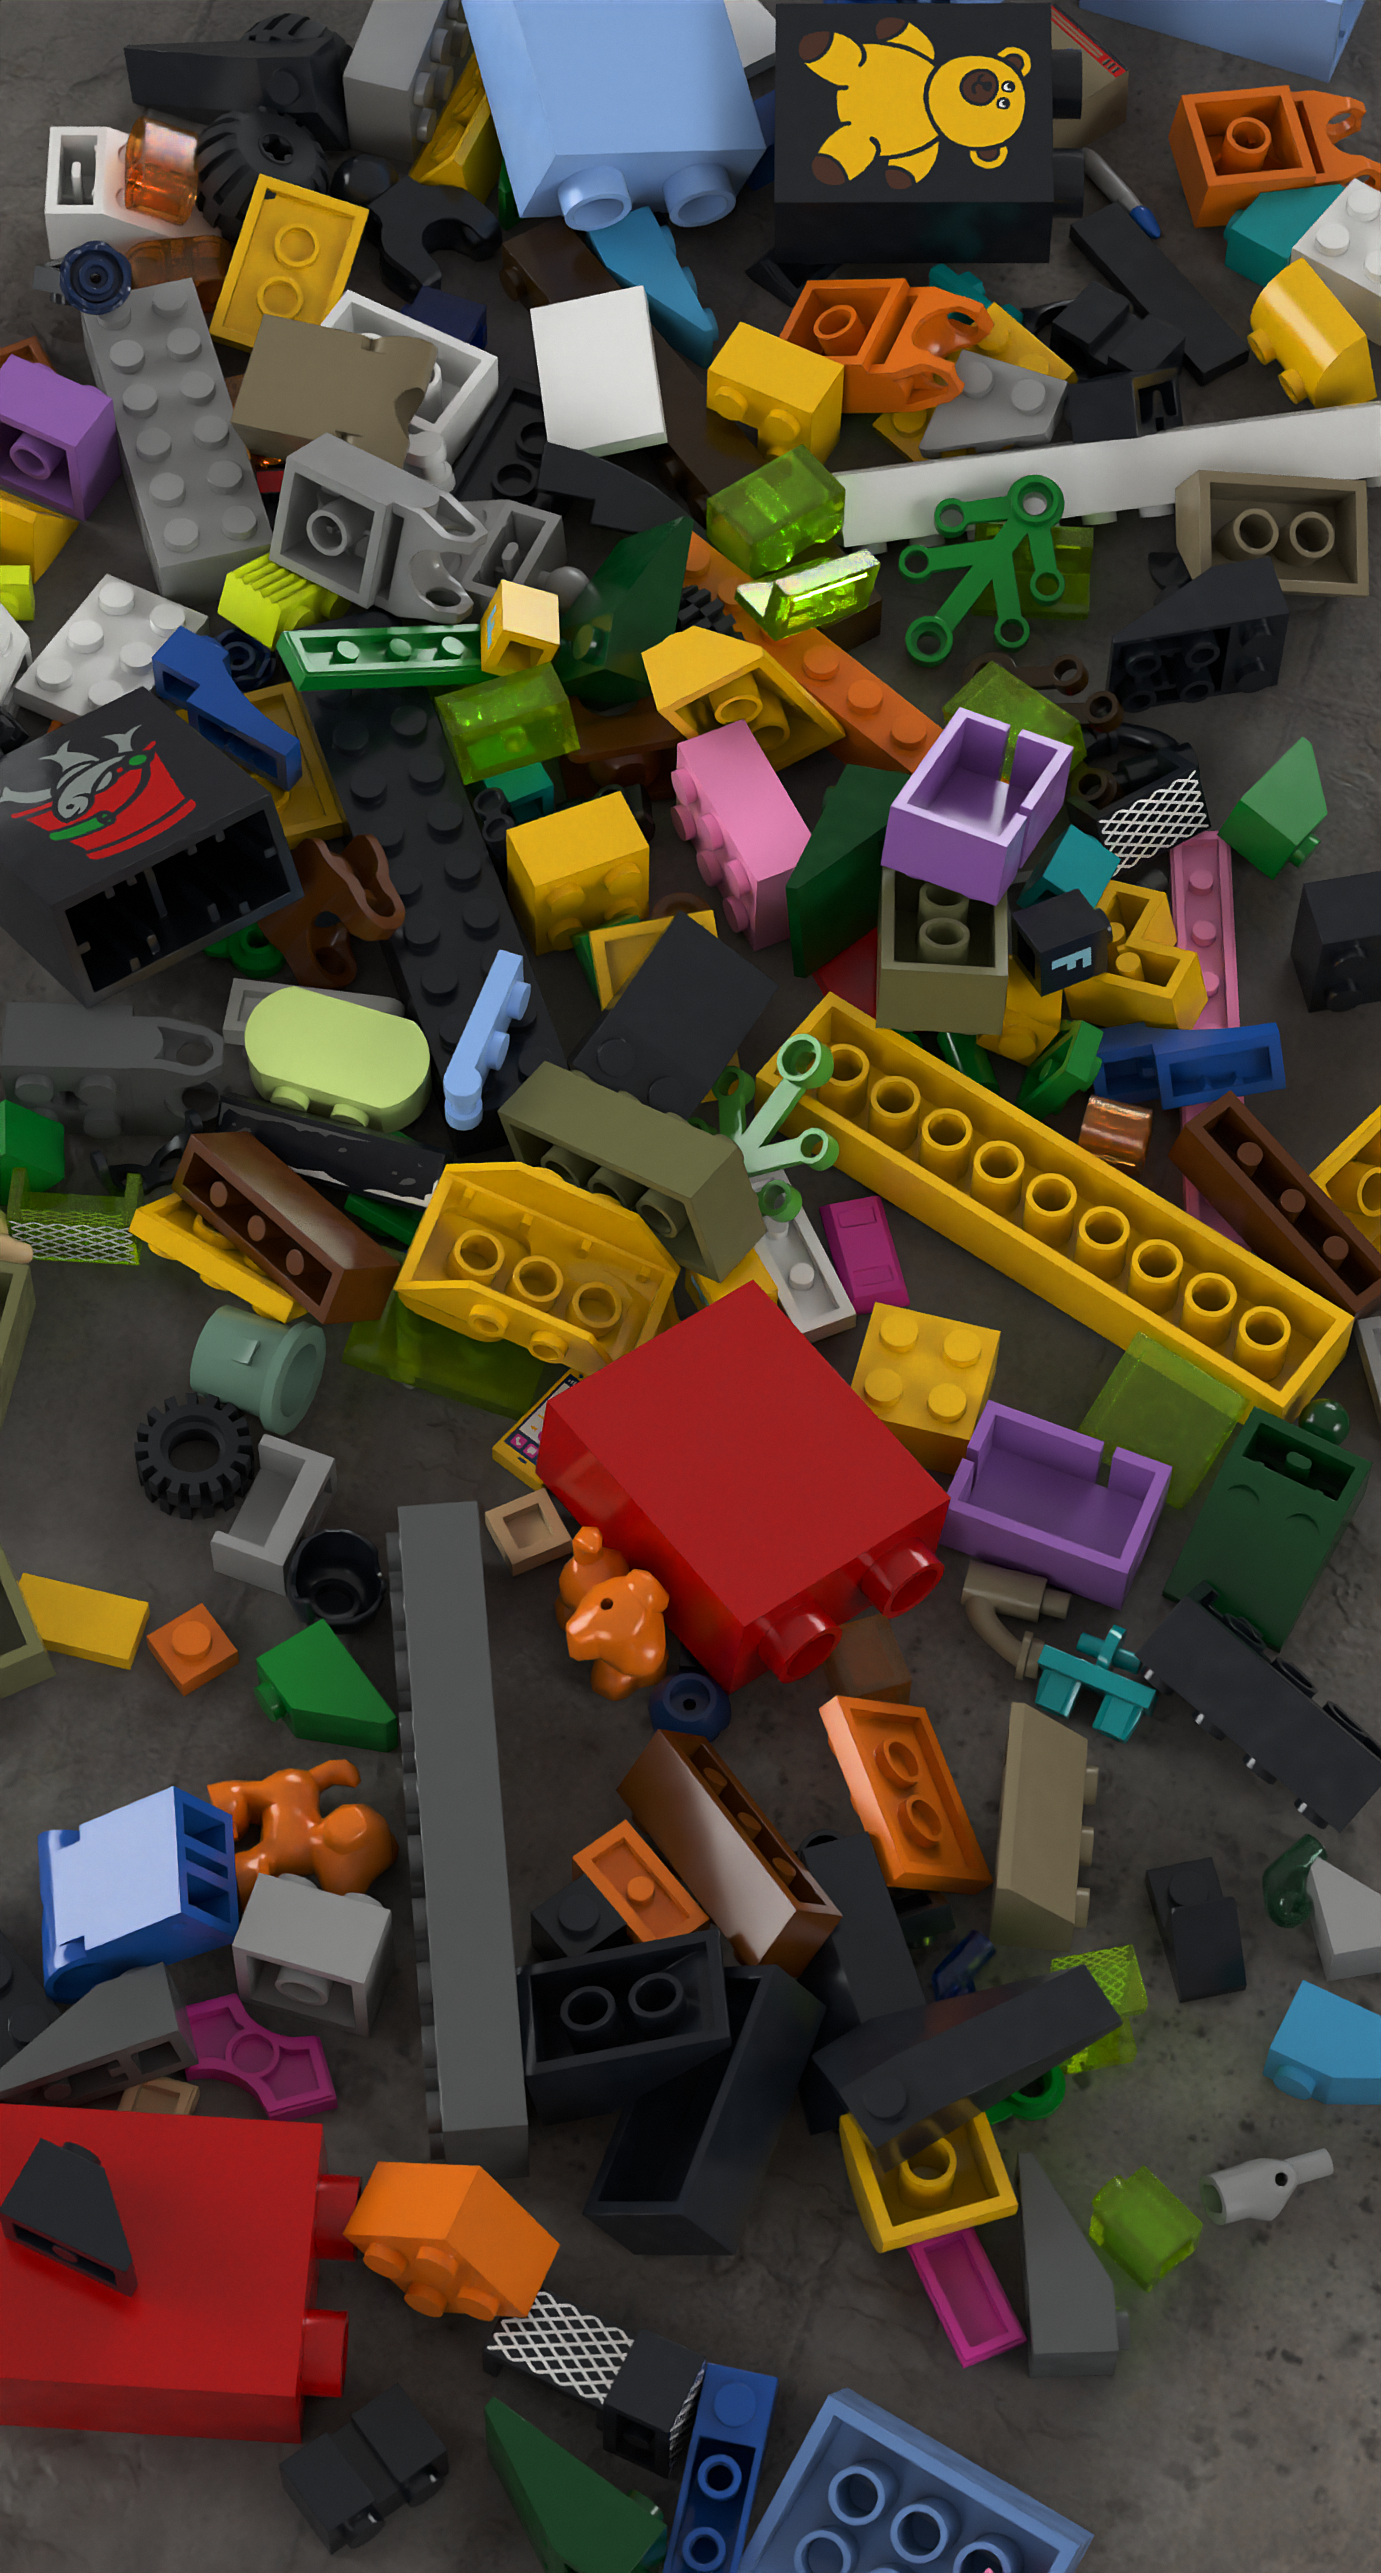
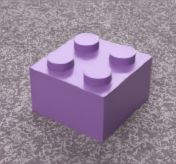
M11 354L0 368V484L86 521L121 475L113 398L106 396L94 386H83L58 375L44 364L31 363Z

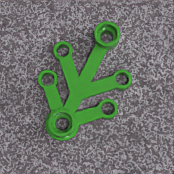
M797 1034L789 1038L782 1045L777 1056V1067L783 1079L747 1129L745 1106L752 1100L755 1094L754 1079L736 1066H727L712 1087V1092L718 1099L720 1134L733 1140L743 1152V1162L749 1178L801 1164H806L814 1170L822 1171L831 1167L838 1158L839 1145L837 1140L820 1128H809L802 1132L798 1138L768 1145L806 1090L823 1086L833 1074L834 1063L831 1050L812 1035ZM815 1059L813 1066L806 1072L808 1064ZM739 1079L737 1090L733 1094L728 1095L730 1085ZM691 1117L687 1120L691 1126L712 1135L718 1134L714 1126L701 1118ZM823 1141L820 1153L811 1158V1152L815 1144ZM772 1180L765 1184L760 1192H756L762 1217L769 1216L777 1222L785 1223L794 1219L801 1209L802 1197L800 1192L783 1180ZM785 1193L786 1197L783 1205L778 1209H774L777 1197Z

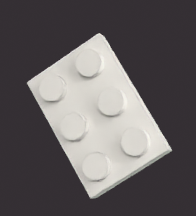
M106 574L13 686L14 703L65 725L141 686H144L158 698L159 695L156 694L152 656L180 625L199 636H207L209 634V616Z

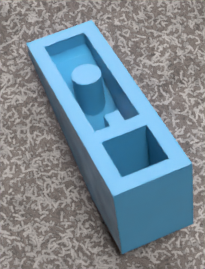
M1302 1980L1269 2048L1262 2075L1272 2079L1275 2086L1282 2092L1297 2099L1307 2100L1313 2098L1324 2104L1381 2105V2016Z

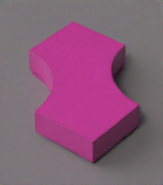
M236 1993L186 2006L199 2064L184 2069L187 2081L216 2079L239 2086L260 2103L268 2119L273 2121H290L338 2108L337 2097L320 2036L288 2037L265 2029L247 2014Z

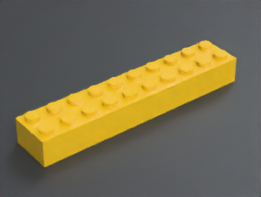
M829 991L789 1037L791 1038L797 1034H809L824 1043L832 1052L834 1070L826 1084L815 1089L806 1090L778 1131L790 1139L798 1138L802 1132L809 1128H820L837 1140L839 1145V1154L833 1164L834 1167L1240 1424H1245L1254 1406L1292 1424L1346 1356L1354 1316L892 1029L876 1028V1019ZM780 1048L756 1075L755 1117L783 1079L777 1067V1056ZM815 1059L808 1064L806 1072L813 1066ZM823 1141L815 1144L812 1153L815 1155L820 1153Z

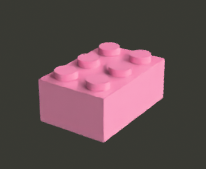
M744 719L678 743L677 770L671 772V780L676 793V806L671 807V818L679 837L683 841L690 839L698 852L696 855L697 864L704 881L709 887L716 885L723 896V909L730 927L735 933L743 931L754 952L790 938L785 886L811 837L809 829Z

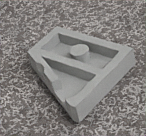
M962 349L955 369L960 380L965 383L961 394L951 402L937 405L918 448L923 458L932 460L941 458V452L974 447L976 453L997 451L1011 444L1025 447L1050 443L1064 412L1069 382Z

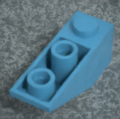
M646 206L630 211L622 220L611 226L585 231V245L622 289L640 285L644 286L650 322L673 349L703 369L709 368L712 364L713 342L719 340L717 322L709 307L702 309L697 299V286L688 266L681 267L678 263L676 247L670 229L666 225L660 227L650 207Z

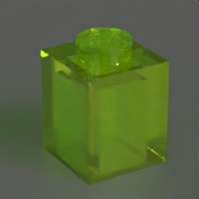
M1144 2165L1127 2180L1120 2174L1113 2177L1098 2191L1091 2202L1094 2209L1088 2235L1146 2293L1150 2292L1197 2249L1203 2223Z

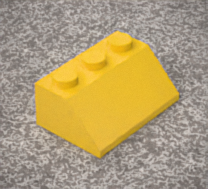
M692 626L682 632L669 635L663 642L641 653L657 711L688 740L744 719L773 770L777 772L846 737L843 726L759 645Z

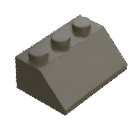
M1198 470L1175 488L1176 546L1192 580L1212 566L1271 557L1283 594L1358 599L1369 597L1366 480Z
M1011 1702L1003 1758L988 1944L1070 1952L1074 1928L1086 1929L1090 1888L1077 1887L1079 1866L1091 1867L1094 1826L1082 1825L1083 1805L1095 1806L1099 1766L1086 1764L1088 1739L1026 1703Z

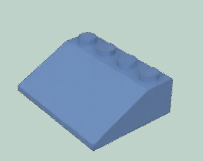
M846 2387L828 2395L743 2553L738 2573H984L988 2568L994 2573H1075L1094 2534Z

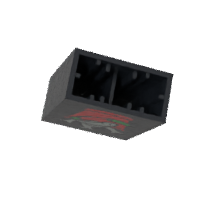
M144 686L0 757V926L86 1009L305 897L272 794Z

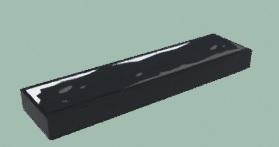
M233 1092L220 1095L215 1133L248 1131L307 1182L424 1213L446 1164H453L455 1151Z

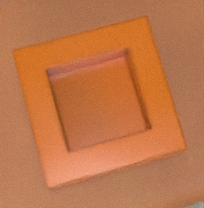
M200 1603L146 1636L148 1649L183 1697L239 1663L238 1650L203 1603Z

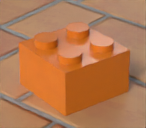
M378 2161L343 2232V2235L364 2254V2263L374 2272L390 2278L405 2293V2302L414 2310L430 2317H441L444 2312L468 2314L484 2321H491L495 2316L527 2318L560 2247V2244L481 2166Z

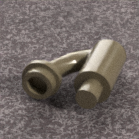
M971 1560L961 1597V1605L965 1606V1612L970 1624L991 1648L1016 1667L1014 1679L1023 1681L1024 1676L1037 1679L1040 1670L1037 1661L1046 1641L1034 1638V1633L1025 1631L1023 1641L1019 1640L1003 1625L996 1616V1613L1038 1623L1040 1614L1066 1620L1072 1594L1047 1588L1048 1578Z

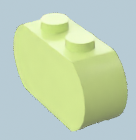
M296 986L283 988L268 995L250 1014L244 1034L249 1072L259 1094L264 1099L271 1101V1103L384 1133L398 1131L408 1126L420 1116L427 1106L432 1091L429 1046L423 1032L414 1021Z

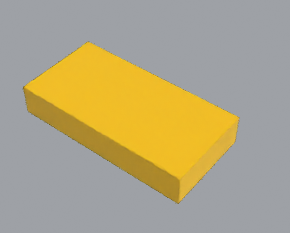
M22 1574L19 1585L46 1650L131 1670L150 1616L148 1602L32 1574Z

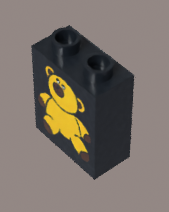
M1051 3L776 4L775 264L1049 263L1053 218H1082L1084 204L1083 148H1053V119H1081L1082 50L1052 49Z

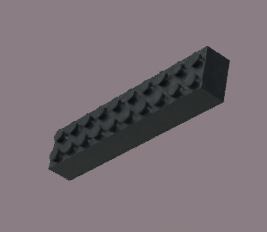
M377 608L290 631L403 627L400 617L382 608ZM282 660L285 683L291 681L340 815L343 830L341 838L346 848L358 834L374 835L378 839L388 860L389 878L403 902L406 913L402 925L390 939L379 940L400 1001L405 1006L406 1018L418 1025L427 1040L430 1053L432 1090L457 1159L510 1145L497 1112L499 1108L544 1061H548L568 1071L571 1070L426 686L297 691ZM499 949L523 956L524 982L531 984V993L526 1011L521 1020L512 1018L506 1031L510 1039L505 1060L498 1071L490 1069L482 1087V1121L471 1130H457L451 1127L445 1118L444 1075Z

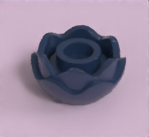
M89 241L70 250L65 255L60 266L59 284L64 297L73 307L89 315H102L119 308L127 300L131 292L132 269L126 256L113 249L106 242ZM92 274L100 276L101 282L99 284H93L90 281Z
M238 628L227 629L213 638L229 652L232 680L243 694L263 689L268 684L275 670V651L273 652Z
M680 1670L667 1675L655 1686L648 1702V1711L655 1733L658 1729L700 1735L705 1736L711 1743L719 1736L722 1730L729 1726L731 1720L729 1696L711 1675L698 1670ZM686 1703H692L696 1707L693 1710H686L683 1706Z

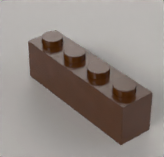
M1231 1090L1184 1125L1168 1154V1158L1260 1259L1354 1316L1353 1327L1357 1320L1369 1318L1381 1308V1254Z
M248 1131L190 1135L171 1189L323 1325L380 1320L401 1268L400 1263Z
M658 1729L616 1789L617 1793L632 1811L634 1824L653 1839L666 1857L665 1864L667 1868L677 1878L685 1882L700 1902L699 1906L710 1918V1922L721 1930L733 1946L734 1957L741 1966L777 1964L791 1977L799 1978L843 1915L707 1738L700 1735Z

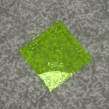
M1138 1331L1077 1432L1105 1442L1102 1461L1110 1467L1117 1447L1172 1466L1166 1502L1178 1510H1184L1251 1400L1150 1336Z

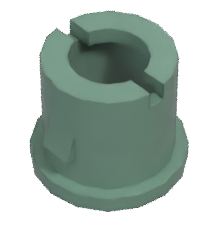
M226 1304L213 1313L199 1336L190 1368V1386L192 1391L197 1392V1395L207 1398L208 1394L217 1396L220 1403L224 1405L230 1402L238 1410L260 1417L265 1430L284 1436L293 1431L304 1418L315 1397L326 1358V1338L323 1329L305 1321L290 1327Z

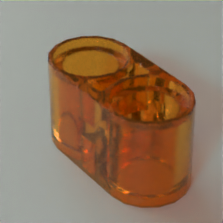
M139 116L131 129L125 153L124 203L127 210L177 226H183L187 222L195 204L198 187V135L196 132L146 116Z
M216 235L150 240L137 243L125 254L132 269L131 290L192 277L203 314L214 313L233 257L231 245L224 238Z
M1091 1095L1084 1115L1078 1146L1122 1173L1141 1177L1154 1127V1110Z

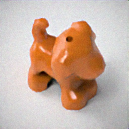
M583 1526L572 1540L574 1556L564 1565L559 1577L560 1594L554 1603L556 1620L560 1629L566 1631L569 1657L577 1661L594 1659L590 1676L592 1690L610 1701H619L629 1697L639 1688L656 1685L666 1676L670 1656L669 1651L666 1649L664 1616L662 1612L667 1608L669 1595L650 1572L633 1569L630 1572L629 1565L619 1550L602 1547L603 1536L598 1527Z
M346 1759L329 1760L310 1770L294 1768L280 1770L262 1781L229 1780L207 1785L210 1804L232 1815L234 1842L239 1841L246 1835L250 1824L261 1826V1843L250 1850L235 1853L237 1897L243 1914L259 1872L277 1878L281 1874H294L301 1877L314 1874L323 1891L340 1896L350 1892L365 1895L371 1884L397 1859L399 1845L389 1828L387 1820L369 1805L342 1804L325 1818H322L320 1814L321 1793L333 1785L356 1788L360 1784L359 1769L352 1762Z

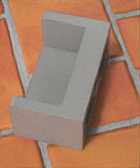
M264 1434L258 1445L260 1470L229 1533L216 1531L210 1542L213 1568L216 1572L286 1597V1579L290 1562L302 1540L318 1531L338 1490L336 1463L333 1457Z

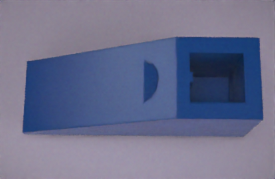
M707 2363L663 2573H738L780 2389L777 2377Z

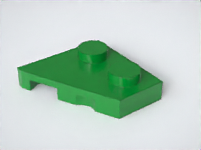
M1061 1020L1060 1032L1037 1059L1027 1066L1014 1106L1040 1122L1050 1113L1054 1116L1058 1115L1072 1094L1078 1089L1085 1092L1097 1077L1102 1059L1097 1057L1096 1054L1104 1031L1083 1020H1073L1072 1022Z

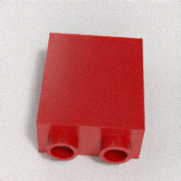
M754 1280L749 1281L547 1400L535 1473L582 1527L599 1528L603 1536L602 1547L619 1550L627 1561L630 1572L633 1569L648 1571L661 1583L669 1595L667 1608L662 1612L664 1622L728 1696L768 1670H771L781 1683L784 1684L792 1683L805 1677L820 1666L835 1650L842 1638L840 1625L872 1605L886 1619L901 1616L928 1596L944 1573V1564L936 1557L935 1553L951 1497Z
M0 2103V2207L40 2138L62 2147L64 2142H72L88 2149L100 2159L101 2166L105 2168L132 2255L138 2287L132 2297L122 2294L6 2238L0 2220V2425L302 2444L307 2396L342 2398L344 2393L349 2345V2311L316 2309L320 2261H356L358 2248L343 2235V2232L362 2195V2176L329 2174L323 2124Z

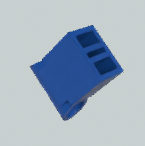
M172 1786L79 1825V1831L50 1830L42 1832L37 1836L40 1897L43 1905L41 1930L45 1995L50 1997L52 2001L63 2004H75L96 1985L120 1977L124 1972L132 1968L149 1967L160 1962H164L165 1966L233 1943L239 1928L231 1814Z

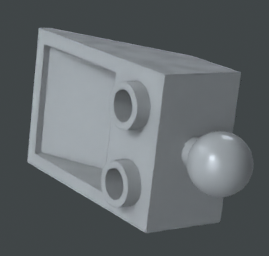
M508 499L459 502L482 523L488 531L486 544L479 545L470 555L440 552L444 568L452 578L462 585L474 602L472 614L457 625L480 624L502 579L557 594L559 613L566 614L589 583V580L579 569L565 567L568 559L562 516ZM460 531L449 532V534L455 536H469V534ZM431 601L439 606H456L451 602Z

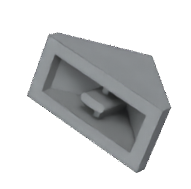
M1317 1857L1310 1867L1303 1896L1326 1981L1381 1972V1894Z

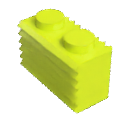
M268 552L227 573L217 613L274 652L280 638V633L283 631H290L341 618L349 609L352 601L268 560L270 553Z

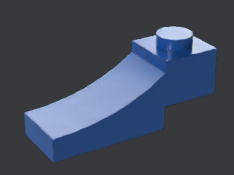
M180 625L152 656L156 694L186 710L189 725L232 761L289 792L303 776L300 740L263 715L239 690L232 680L229 652L218 641L206 635L199 636Z
M1143 1021L1100 1029L1104 1033L1096 1054L1097 1057L1102 1059V1064L1097 1077L1090 1086L1097 1109L1159 1099L1162 1110L1216 1101L1230 1090L1237 1097L1286 1089L1280 1033L1276 1022L1234 1028L1181 1030L1146 1027Z

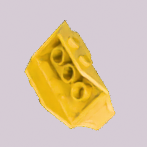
M522 1162L446 1164L392 1289L398 1292L399 1298L407 1308L429 1320L482 1342L489 1343L506 1339L527 1348L534 1357L544 1362L562 1363L589 1376L681 1322L673 1295V1287L681 1267L641 1216L624 1208L619 1201L611 1196L600 1193L592 1194L565 1182L559 1174L550 1169L531 1167Z

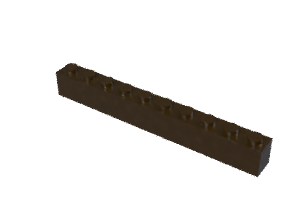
M560 215L502 243L503 269L499 272L501 285L507 296L512 301L519 300L530 313V316V309L622 289L576 233L566 225L565 220ZM651 324L668 443L635 450L639 453L643 451L656 465L657 473L665 487L670 491L676 490L688 504L692 518L704 530L709 529L719 541L726 558L847 653L879 636L883 598L735 422L724 418L717 411L706 407L707 389Z

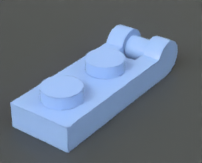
M499 949L444 1075L445 1118L447 1123L457 1130H471L482 1121V1087L490 1069L498 1071L505 1060L510 1039L506 1031L512 1018L521 1020L526 1011L531 993V984L524 982L523 956Z

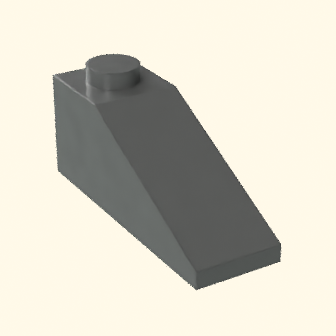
M164 1962L149 1967H136L127 1970L120 1977L96 1985L0 2068V2103L73 2108L199 2064L183 1994Z
M1018 2152L1014 2173V2190L1018 2203L1016 2216L1029 2378L1114 2375L1119 2351L1129 2350L1128 2309L1127 2307H1115L1114 2285L1111 2278L1032 2152Z

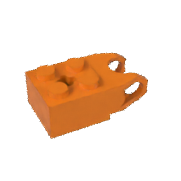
M1289 85L1181 95L1168 140L1194 227L1227 225L1238 209L1245 211L1260 193L1336 184L1347 187L1344 184L1363 175L1370 176L1363 183L1380 192L1381 163L1362 155L1345 153L1334 146L1341 139L1360 131L1362 118L1367 113L1364 103L1351 97H1343L1315 90L1291 92ZM1351 114L1350 117L1340 123H1328L1337 115Z
M905 278L808 280L779 338L845 365L842 413L917 412L951 402L961 394L965 383L958 377L955 364L945 360V358L955 351L970 348L981 342L990 334L994 323L984 304L937 287H910ZM953 312L965 314L973 319L977 326L972 327L960 321L948 319V315ZM934 373L942 377L948 385H938L934 381Z

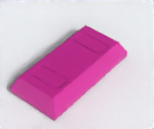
M871 1196L819 1207L836 1274L856 1314L872 1313L875 1302L896 1307L910 1306V1299L881 1197Z
M973 2227L905 2246L963 2369L1027 2343V2338Z

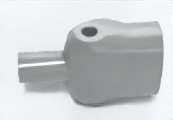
M1325 2148L1284 2160L1258 2158L1201 2176L1199 2192L1208 2217L1216 2225L1221 2226L1245 2219L1272 2221L1284 2208L1297 2185L1332 2175L1333 2163L1329 2152Z

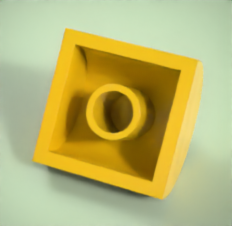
M1303 257L1299 258L1279 272L1258 296L1250 316V324L1254 332L1247 335L1252 351L1263 365L1270 363L1274 359L1279 362L1285 370L1278 375L1279 381L1287 396L1295 404L1308 398L1312 405L1319 409L1365 403L1376 398L1377 394L1367 335Z
M985 2111L887 2173L883 2172L848 2115L840 2116V2139L850 2185L865 2230L878 2253L943 2236L1017 2213L1018 2203Z

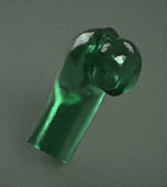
M1304 1834L1271 1863L1262 1874L1264 1910L1277 1926L1285 1929L1294 1928L1306 1922L1309 1918L1312 1905L1311 1902L1306 1901L1304 1880L1308 1877L1310 1867L1317 1857L1324 1861L1328 1859V1854L1323 1845L1310 1834Z

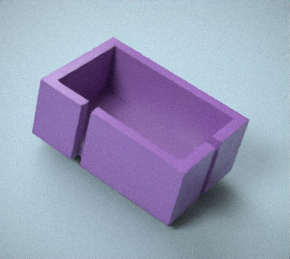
M959 707L890 806L881 865L905 873L911 878L925 880L961 893L967 898L997 906L1016 877L1018 868H1022L1063 806L1074 747L1022 729L1017 738L1009 784L1001 782L1011 725Z
M988 1400L967 1446L966 1459L962 1458L947 1494L951 1497L938 1544L1003 1568L1048 1578L1049 1585L1121 1611L1166 1505L1173 1467L1117 1447L1112 1457L1108 1488L1097 1485L1104 1441Z

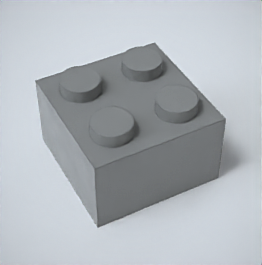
M259 1872L232 1944L240 2001L370 2038L395 1968L391 1910L383 1908L377 1900L361 1893L350 1892L340 1896L319 1890L314 1883L298 1875L281 1874L277 1878Z

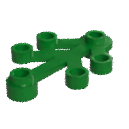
M1027 475L1013 483L1007 496L963 502L956 498H948L937 505L934 512V526L937 532L946 538L961 536L966 532L969 525L1004 521L1006 523L996 536L990 540L927 548L923 545L915 544L906 547L900 554L899 573L910 584H922L928 581L933 573L971 568L935 616L920 617L908 627L905 636V650L913 663L924 668H934L943 664L949 658L953 645L952 633L991 582L998 617L994 628V641L997 647L1007 653H1016L1025 648L1029 641L1030 627L1027 620L1021 614L1012 554L1026 536H1028L1035 570L1029 584V594L1032 600L1040 606L1050 607L1062 599L1065 590V579L1062 573L1057 570L1051 529L1062 518L1065 502L1060 487L1053 480L1042 475ZM1029 498H1039L1044 502L1046 508L1042 513L1032 515L1024 509L1023 504ZM947 510H956L962 515L963 520L959 525L949 527L941 521L940 517ZM912 556H921L926 560L928 566L923 572L913 573L906 568L905 562ZM1043 578L1053 579L1058 585V590L1052 595H1043L1036 588L1037 582ZM1009 624L1017 625L1021 628L1023 636L1015 642L1006 641L1000 633L1002 628ZM926 636L934 637L938 640L940 648L933 654H925L917 646L919 640Z

